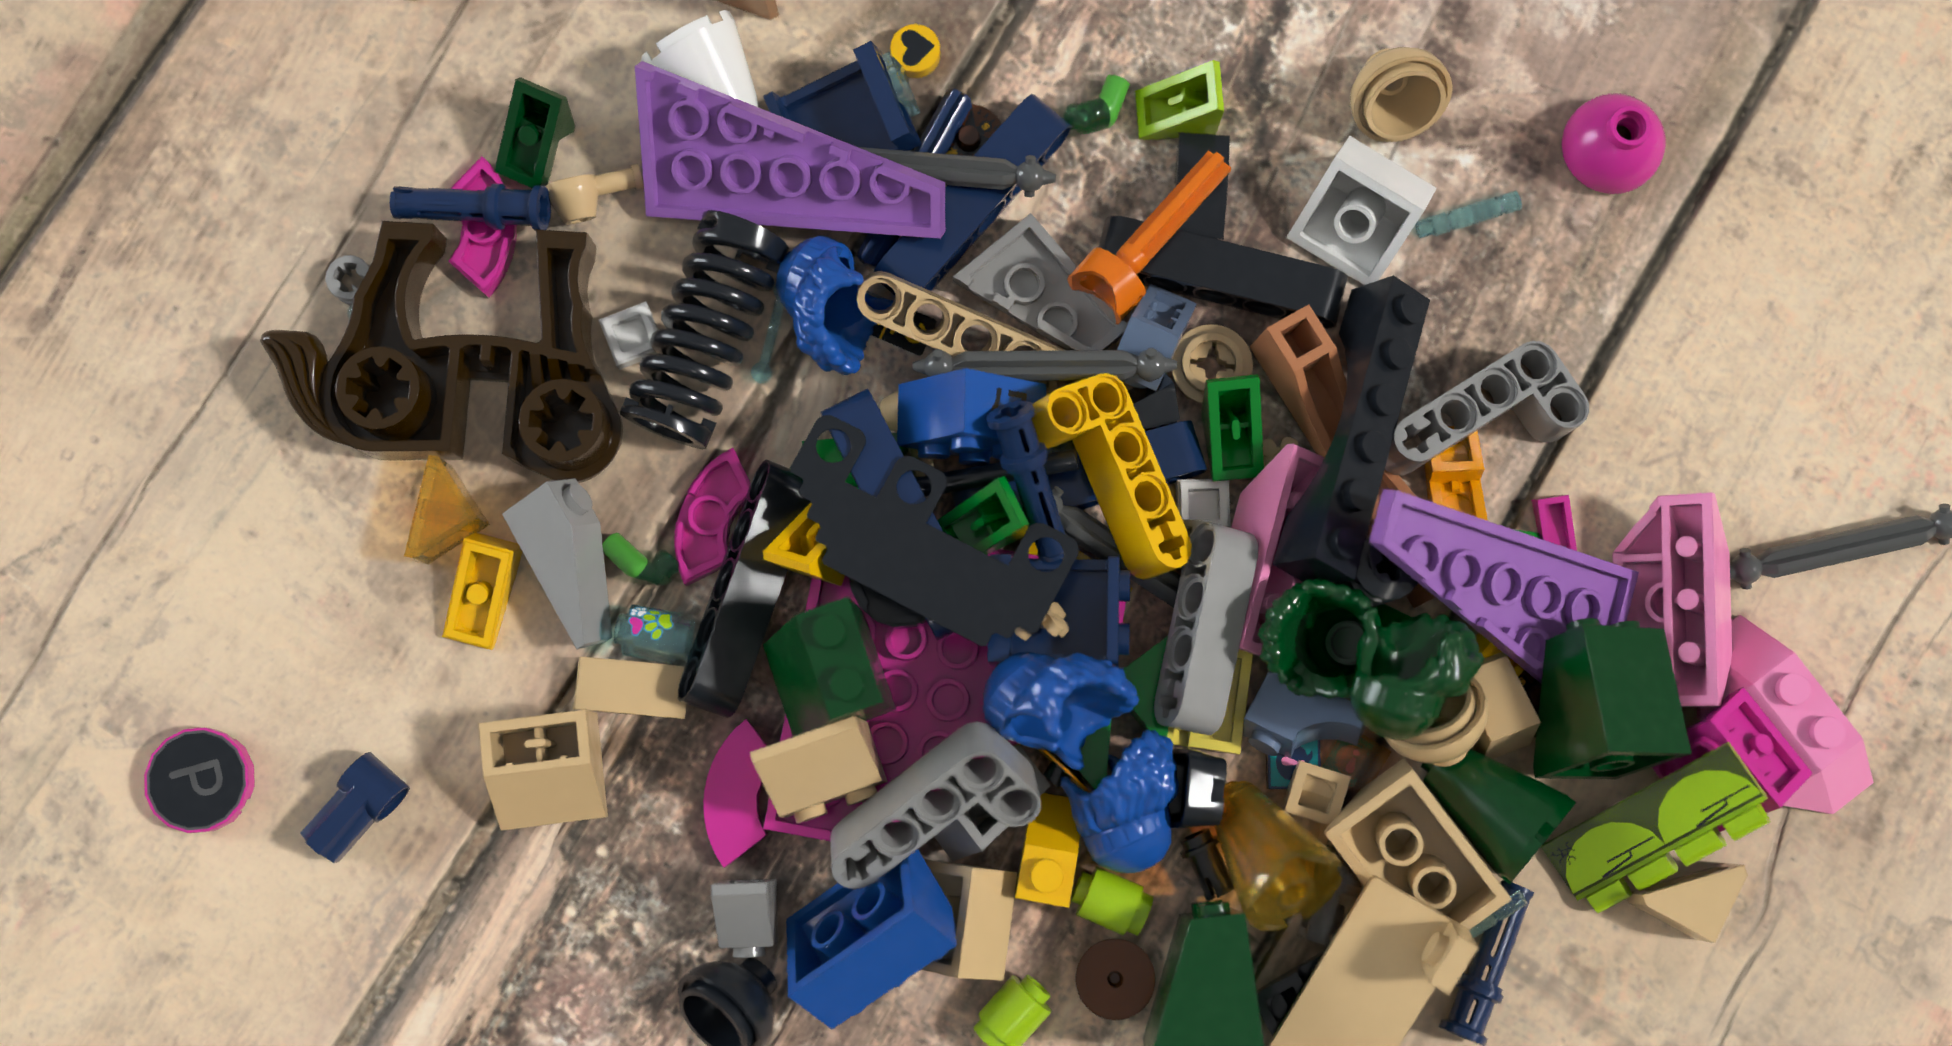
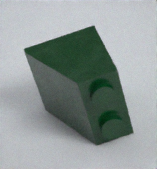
M848 596L794 615L763 644L793 737L852 716L867 721L897 710L864 612Z
M1587 618L1568 623L1566 625V632L1546 640L1538 718L1541 723L1536 732L1533 761L1535 778L1619 779L1692 754L1664 629L1642 628L1638 621H1623L1606 626L1600 625L1598 619Z
M1223 899L1191 903L1192 913L1179 914L1143 1036L1144 1046H1264L1245 912L1230 908V903L1223 902Z

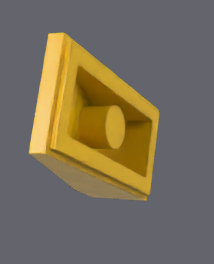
M473 533L464 537L442 637L489 650L494 649L521 560L522 550L518 543L481 533Z

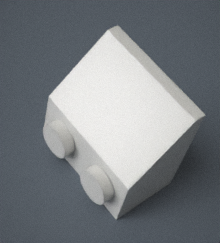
M1349 136L1286 238L1363 285H1366L1381 278L1425 211L1437 188Z

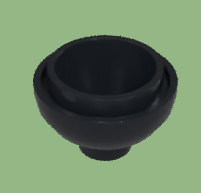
M747 958L740 965L724 961L700 964L687 972L678 983L679 1007L691 1030L707 1046H767L772 1037L775 1019L771 994L777 989V981L770 969L754 958Z

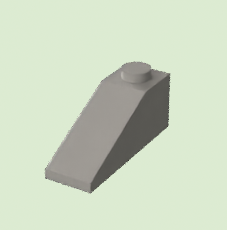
M576 478L546 481L502 513L576 649L605 643L612 638L600 521L592 509L590 495L578 484Z

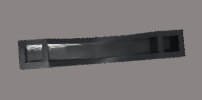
M1394 275L1352 289L1339 330V336L1345 348L1348 367L1347 388L1341 418L1333 441L1318 472L1301 499L1286 517L1273 562L1274 566L1302 582L1306 579L1327 580L1331 583H1340L1355 580L1391 448L1393 433L1398 422L1430 303L1427 297Z

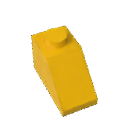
M1043 793L1040 796L1041 809L1038 816L1026 825L1015 898L1069 908L1080 835L1073 820L1069 798Z

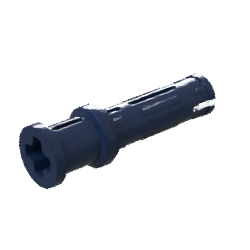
M497 183L487 186L485 190L427 189L394 186L389 199L390 211L394 219L485 222L493 230H502L506 225L532 226V229L536 231L546 230L551 217L549 191L545 185H535L532 190L506 189L503 184Z
M1016 401L999 406L987 415L986 421L989 428L996 431L1003 452L999 459L1003 470H1006L1007 474L1014 477L1029 526L1035 523H1043L1065 534L1044 468L1048 451L1046 445L1039 442L1032 422V417L1035 414L1033 404L1029 401ZM1044 537L1035 541L1038 551L1037 555L1042 562H1054L1063 559V549L1056 540Z
M1501 880L1500 884L1512 900L1489 915L1467 974L1462 973L1456 983L1459 989L1448 1019H1441L1439 1028L1481 1046H1485L1488 1040L1484 1036V1032L1494 1005L1501 1004L1503 1000V989L1498 986L1511 951L1516 943L1530 899L1534 895V892L1515 883L1508 884L1505 880ZM1506 914H1508L1506 925L1504 927L1494 957H1492V949L1494 947L1504 917ZM1486 966H1488L1489 970L1484 981L1482 976ZM1475 999L1476 1004L1472 1012L1471 1018L1469 1020V1023L1467 1024L1466 1019L1468 1017L1472 1003Z

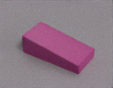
M1569 495L1532 499L1535 522L1540 539L1577 551Z

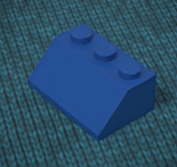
M918 849L865 888H846L837 883L786 919L788 997L830 1029H834L850 1017L859 1014L866 1006L893 988L902 985L906 979L933 961L942 958L949 950L957 946L952 906Z

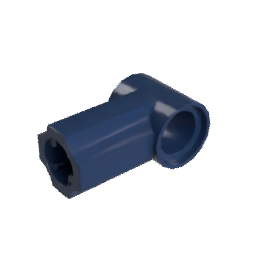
M371 752L365 753L349 766L337 782L336 787L339 790L300 833L309 847L332 863L340 862L374 822L377 823L393 812L410 790V787Z

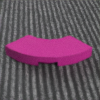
M481 156L450 189L485 190L487 186L495 183L503 184L504 186L505 184L500 176L494 172L491 164ZM461 221L462 230L459 245L448 261L483 294L490 298L510 267L516 245L517 225H506L502 230H493L485 222Z
M734 448L719 455L698 474L687 490L688 493L682 504L678 521L675 525L674 547L679 573L686 586L720 570L728 549L731 524L741 507H743L751 485Z
M745 719L738 725L719 748L709 769L704 789L703 809L706 831L715 855L723 868H726L768 836L766 830L763 829L764 825L759 817V793L763 783L750 756V752L767 747V744L748 719Z

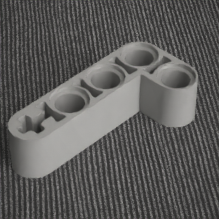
M1530 341L1522 344L1401 420L1396 425L1385 470L1394 475L1411 473L1511 409L1533 438L1541 442L1551 443L1570 433L1587 419L1589 402L1556 352L1549 345L1541 341ZM1521 364L1531 371L1532 378L1523 372ZM1481 388L1486 389L1492 395L1494 404L1484 398ZM1551 406L1559 411L1562 421L1553 415ZM1441 412L1447 414L1452 419L1454 429L1448 427L1443 422ZM1418 434L1422 443L1415 448L1407 450L1404 443Z
M1182 520L1190 537L1192 545L1191 556L1188 562L1179 568L1182 569L1155 695L1154 713L1158 723L1163 726L1202 735H1212L1218 731L1225 717L1259 547L1257 539L1251 533L1204 520Z
M973 722L960 727L835 825L830 835L831 869L834 879L846 888H865L977 803L1005 826L1019 827L1032 822L1038 816L1041 809L1033 766L992 726L986 723ZM976 756H985L982 759H972ZM938 788H941V789H942V790H939V791H931L932 789H938Z

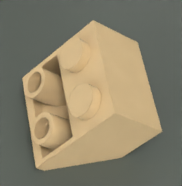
M585 709L478 723L483 778L501 831L608 817L597 712Z

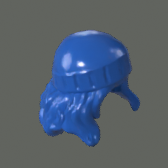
M817 236L806 239L793 247L785 255L776 276V291L788 314L793 318V328L799 350L809 355L823 371H837L841 375H849L860 370V361L865 358L863 351L866 349V343L873 333V326L877 323L863 316L858 308L856 293L858 285L863 283L864 278L861 273L854 271V259L850 249L845 244L829 237ZM866 291L865 301L873 309L883 310L890 307L894 302L893 300L873 297Z
M1025 651L1009 656L994 668L985 685L982 709L986 723L995 728L1006 740H1014L1027 747L1047 750L1056 754L1068 767L1074 770H1082L1084 762L1081 749L1085 744L1087 736L1102 727L1109 726L1112 718L1131 712L1134 706L1138 705L1139 698L1134 685L1126 679L1124 670L1113 666L1110 660H1097L1081 653H1073L1065 658L1057 659L1049 655Z
M1144 730L1140 738L1132 739L1130 746L1123 750L1121 759L1109 754L1108 765L1112 774L1111 776L1104 777L1099 786L1091 793L1080 789L1068 777L1061 778V786L1069 798L1077 832L1083 837L1091 859L1099 866L1115 873L1133 874L1145 871L1158 864L1166 856L1171 845L1172 818L1168 804L1176 798L1179 792L1177 765L1172 756L1173 742L1166 736L1159 735L1156 730Z

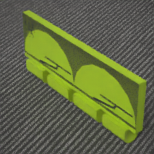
M1728 741L1544 843L1541 848L1577 901L1586 897L1593 909L1600 913L1632 896V892L1623 878L1627 875L1636 889L1642 891L1678 872V866L1669 853L1670 851L1674 850L1683 864L1689 866L1725 847L1726 842L1717 826L1722 824L1730 837L1736 841L1769 824L1770 819L1760 804L1767 800V796Z

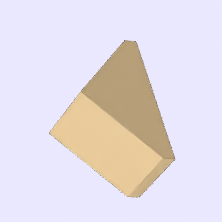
M1500 652L1484 658L1474 678L1480 683L1485 693L1488 719L1485 729L1474 745L1475 751L1494 759L1530 745L1541 722L1508 656Z
M1724 863L1653 884L1642 891L1633 890L1631 891L1632 896L1627 898L1629 904L1695 940L1715 943L1748 874L1745 865Z

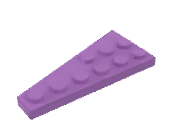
M644 61L635 65L646 216L701 220L705 211L715 210L744 218L757 225L939 239L944 235L945 182Z
M1382 490L1369 540L1370 544L1540 683H1542L1546 640L1566 632V625L1580 619L1595 618L1599 620L1600 625L1606 626L1627 621L1639 572L1398 490Z

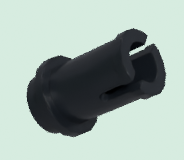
M1209 828L1192 833L1180 841L1184 849L1180 852V855L1183 859H1189L1207 901L1213 900L1215 894L1218 898L1237 887L1217 847L1220 839L1217 835L1212 836Z

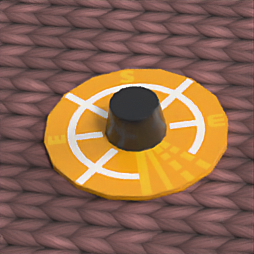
M1038 749L1051 762L1043 775L1059 789L1061 787V778L1068 777L1080 789L1091 793L1049 752L1044 749Z

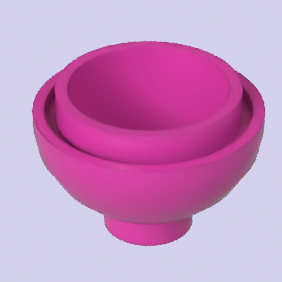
M1619 93L1604 94L1581 105L1567 121L1562 135V153L1571 173L1588 188L1606 194L1627 193L1645 184L1659 168L1666 148L1664 127L1655 111L1640 99ZM1624 126L1628 128L1631 132V140L1621 137L1616 127Z

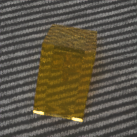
M428 455L404 553V557L427 565L463 543L464 537L478 533L490 525L453 466L440 457Z

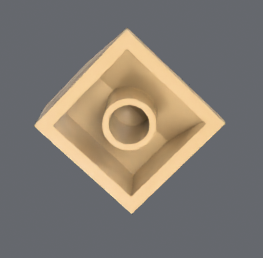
M856 716L750 752L754 767L779 817L794 815L797 824L827 814L825 804L845 797L847 805L850 806L868 800L877 793L875 786L888 782L868 722Z
M924 859L952 906L957 946L949 950L942 958L933 961L921 970L955 978L1003 981L1018 872Z

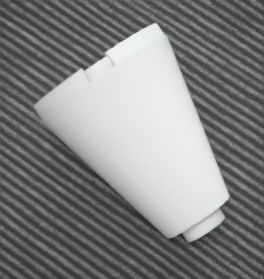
M719 11L723 21L712 24L706 15L664 37L656 43L661 53L652 59L647 51L642 55L641 61L760 108L736 23L730 11Z

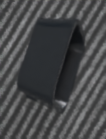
M1189 747L1173 749L1172 756L1177 765L1179 792L1176 798L1168 804L1172 818V828L1220 825L1224 807V786L1227 773L1226 760Z

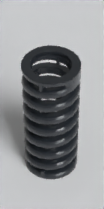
M707 210L703 213L697 228L699 231L694 234L692 240L696 253L685 257L682 263V271L686 278H681L674 282L671 294L676 303L665 306L661 312V321L666 329H659L651 336L650 344L657 354H649L643 357L640 362V371L646 379L637 380L631 384L629 395L632 399L626 397L620 409V415L630 422L669 440L698 449L707 448L717 423L703 418L701 424L689 420L673 411L674 406L668 404L667 407L656 398L681 403L712 416L721 414L723 410L722 403L688 388L665 372L697 379L723 391H728L732 388L733 379L726 373L698 363L675 347L696 350L733 366L742 364L744 356L737 348L699 333L684 321L708 325L717 331L742 341L751 340L754 335V329L740 319L709 308L695 296L715 299L726 306L751 316H760L764 311V303L742 290L717 282L706 274L705 271L722 273L748 287L767 292L773 289L775 284L774 278L767 272L740 261L741 255L744 254L767 264L766 269L778 273L779 266L789 250L786 242L769 230L744 218L715 210ZM713 245L732 247L737 250L735 259L726 257Z

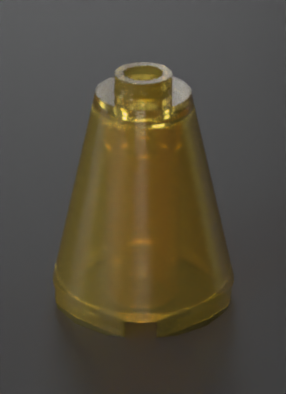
M1230 781L1225 783L1222 820L1220 825L1214 826L1241 910L1245 912L1246 919L1250 925L1261 931H1276L1287 928L1288 925L1284 919L1298 912L1304 920L1315 914L1332 898L1341 884L1342 877L1337 869L1342 866L1337 856L1253 783L1249 781Z

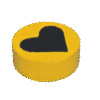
M911 24L902 27L891 40L890 53L892 63L899 73L910 78H921L929 75L935 70L940 60L938 37L930 28L924 25Z

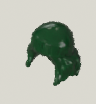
M1306 579L1302 583L1294 584L1290 589L1285 590L1281 597L1276 598L1272 602V607L1266 610V621L1258 631V636L1262 642L1259 658L1267 663L1268 671L1277 674L1279 682L1285 684L1288 690L1297 696H1323L1328 699L1336 697L1350 698V686L1353 684L1356 671L1358 670L1356 664L1357 644L1364 633L1363 616L1367 610L1371 609L1369 598L1365 596L1362 590L1353 589L1343 584L1336 585L1327 580ZM1377 614L1375 625L1382 626L1380 617Z
M1371 608L1363 616L1364 633L1357 644L1356 664L1358 670L1350 690L1352 706L1359 720L1372 732L1382 737L1406 740L1419 736L1439 717L1445 698L1461 696L1468 691L1471 680L1478 673L1484 661L1483 655L1479 652L1476 635L1472 630H1469L1465 623L1449 620V617L1445 614H1439L1432 619L1428 613H1421L1418 616L1404 619L1402 622L1389 621L1387 627L1376 626L1375 619L1378 611L1376 608Z

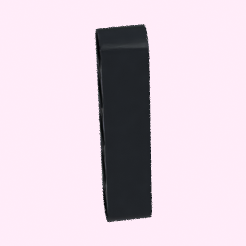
M1124 216L1107 217L1099 247L1116 255V252L1144 221ZM1177 230L1141 272L1137 274L1144 286L1149 287L1150 284H1153L1169 292L1277 319H1283L1309 304L1324 329H1331L1337 326L1348 279L1344 272L1328 266L1182 230Z
M766 459L758 467L752 479L678 687L677 694L680 702L726 718L731 717L741 703L788 571L786 568L765 561L763 551L811 503L810 500L799 495L803 479L791 473L787 467Z

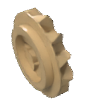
M1209 324L1191 329L1182 336L1172 357L1173 360L1177 361V369L1172 370L1173 382L1178 385L1186 399H1193L1203 403L1205 381L1208 378H1205V369L1199 368L1195 364L1197 361H1205L1212 346H1215L1214 354L1217 355V363L1225 365V368H1231L1225 371H1218L1214 379L1252 375V355L1248 345L1239 334L1227 327Z

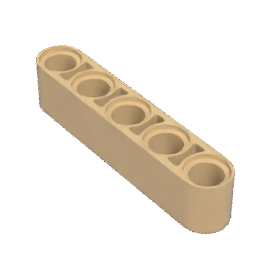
M871 272L863 277V283L858 285L856 293L857 303L863 316L935 349H941L951 356L971 351L962 346L961 338L965 329L972 325L984 326L989 331L988 343L977 351H1013L1017 347L1024 345L1032 347L1035 351H1067L887 272ZM876 283H885L892 287L895 292L894 302L890 307L883 310L873 309L865 301L866 291ZM924 304L936 305L942 311V320L938 327L933 330H921L913 322L915 311ZM1033 381L1047 384L1046 395L1058 389L1056 381Z

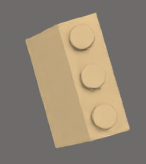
M1405 758L1364 786L1324 830V834L1364 886L1371 876L1377 875L1469 930L1512 900Z

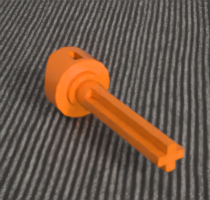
M1208 150L1116 252V255L1103 248L1095 247L1068 276L1067 281L1071 289L1092 294L1103 300L1113 310L1116 324L1119 325L1146 294L1145 286L1137 274L1141 272L1230 173L1231 167L1224 162V157L1218 152L1213 154Z

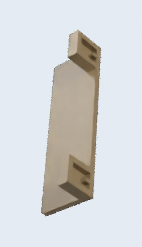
M1371 876L1267 1046H1400L1434 989L1438 988L1448 995L1451 993L1478 949L1469 929L1379 876Z

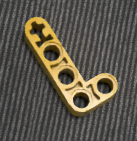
M1108 373L1098 374L1058 388L1032 403L1035 410L1032 422L1039 442L1044 443L1046 448H1051L1070 440L1073 441L1126 568L1130 570V573L1136 578L1146 580L1186 564L1191 556L1192 545L1190 537L1123 382L1116 376Z

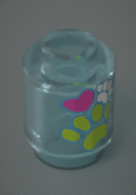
M632 604L627 614L620 613L618 615L614 631V643L621 645L623 656L673 664L675 660L687 661L692 648L695 622L694 620L684 619L683 614L680 612Z

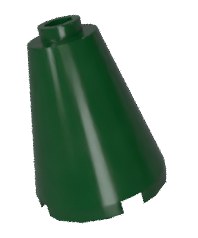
M1470 749L1460 762L1452 766L1440 767L1428 763H1422L1421 768L1427 772L1422 782L1496 874L1508 884L1512 883L1576 804L1567 794L1473 749Z

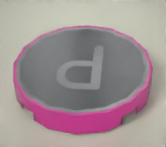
M212 728L184 729L166 738L151 755L144 773L145 797L153 814L170 828L186 833L216 831L234 822L243 812L241 810L245 806L247 799L251 798L255 787L254 764L246 747L228 734Z

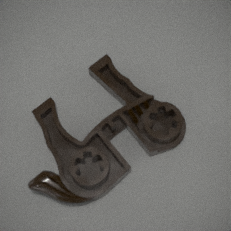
M382 221L373 262L353 297L348 326L339 346L329 361L323 344L318 337L311 333L269 330L261 335L260 342L277 369L285 394L303 422L325 439L350 446L374 459L388 461L463 460L471 380L509 382L502 454L512 462L553 481L576 478L577 482L581 483L594 478L612 462L621 446L623 438L622 419L596 364L591 343L593 317L588 302V282L596 259V245L587 232L536 230L541 340L537 343L509 337L474 334L423 338L419 322L420 300L431 271L445 254L447 238L431 223Z

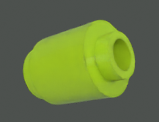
M1096 866L1091 875L1086 872L1081 873L1070 901L1078 904L1077 916L1122 936L1126 931L1138 936L1147 920L1154 896L1143 892L1144 886Z
M1027 974L1023 980L1012 975L978 1013L980 1020L973 1029L988 1046H1022L1051 1014L1052 1010L1046 1004L1051 995L1030 975Z

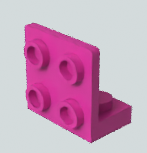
M1744 687L1728 694L1722 700L1721 706H1716L1702 721L1686 728L1692 754L1652 767L1657 776L1662 779L1729 741L1766 794L1767 800L1760 803L1766 813L1781 808L1813 774ZM1722 824L1717 826L1720 832L1725 830Z

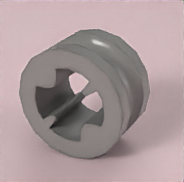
M345 255L337 258L326 271L325 281L328 289L340 301L353 305V297L358 288L352 285L353 291L348 292V288L341 283V280L346 273L351 277V270L356 269V273L360 277L364 278L370 266L363 259L356 256Z

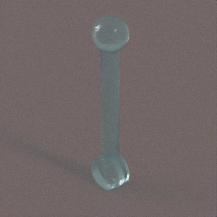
M776 284L773 288L776 300L760 362L756 363L751 369L753 379L760 384L767 383L772 378L773 372L769 364L784 309L777 295Z

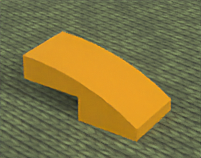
M1478 431L1425 463L1427 497L1430 502L1488 521L1480 481L1485 469Z

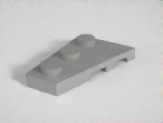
M1031 213L953 276V282L1067 351L1107 350L1122 338L1127 327V323L1124 320L1119 325L1116 324L1113 310L1103 300L1092 294L1071 289L1067 278L1077 266Z

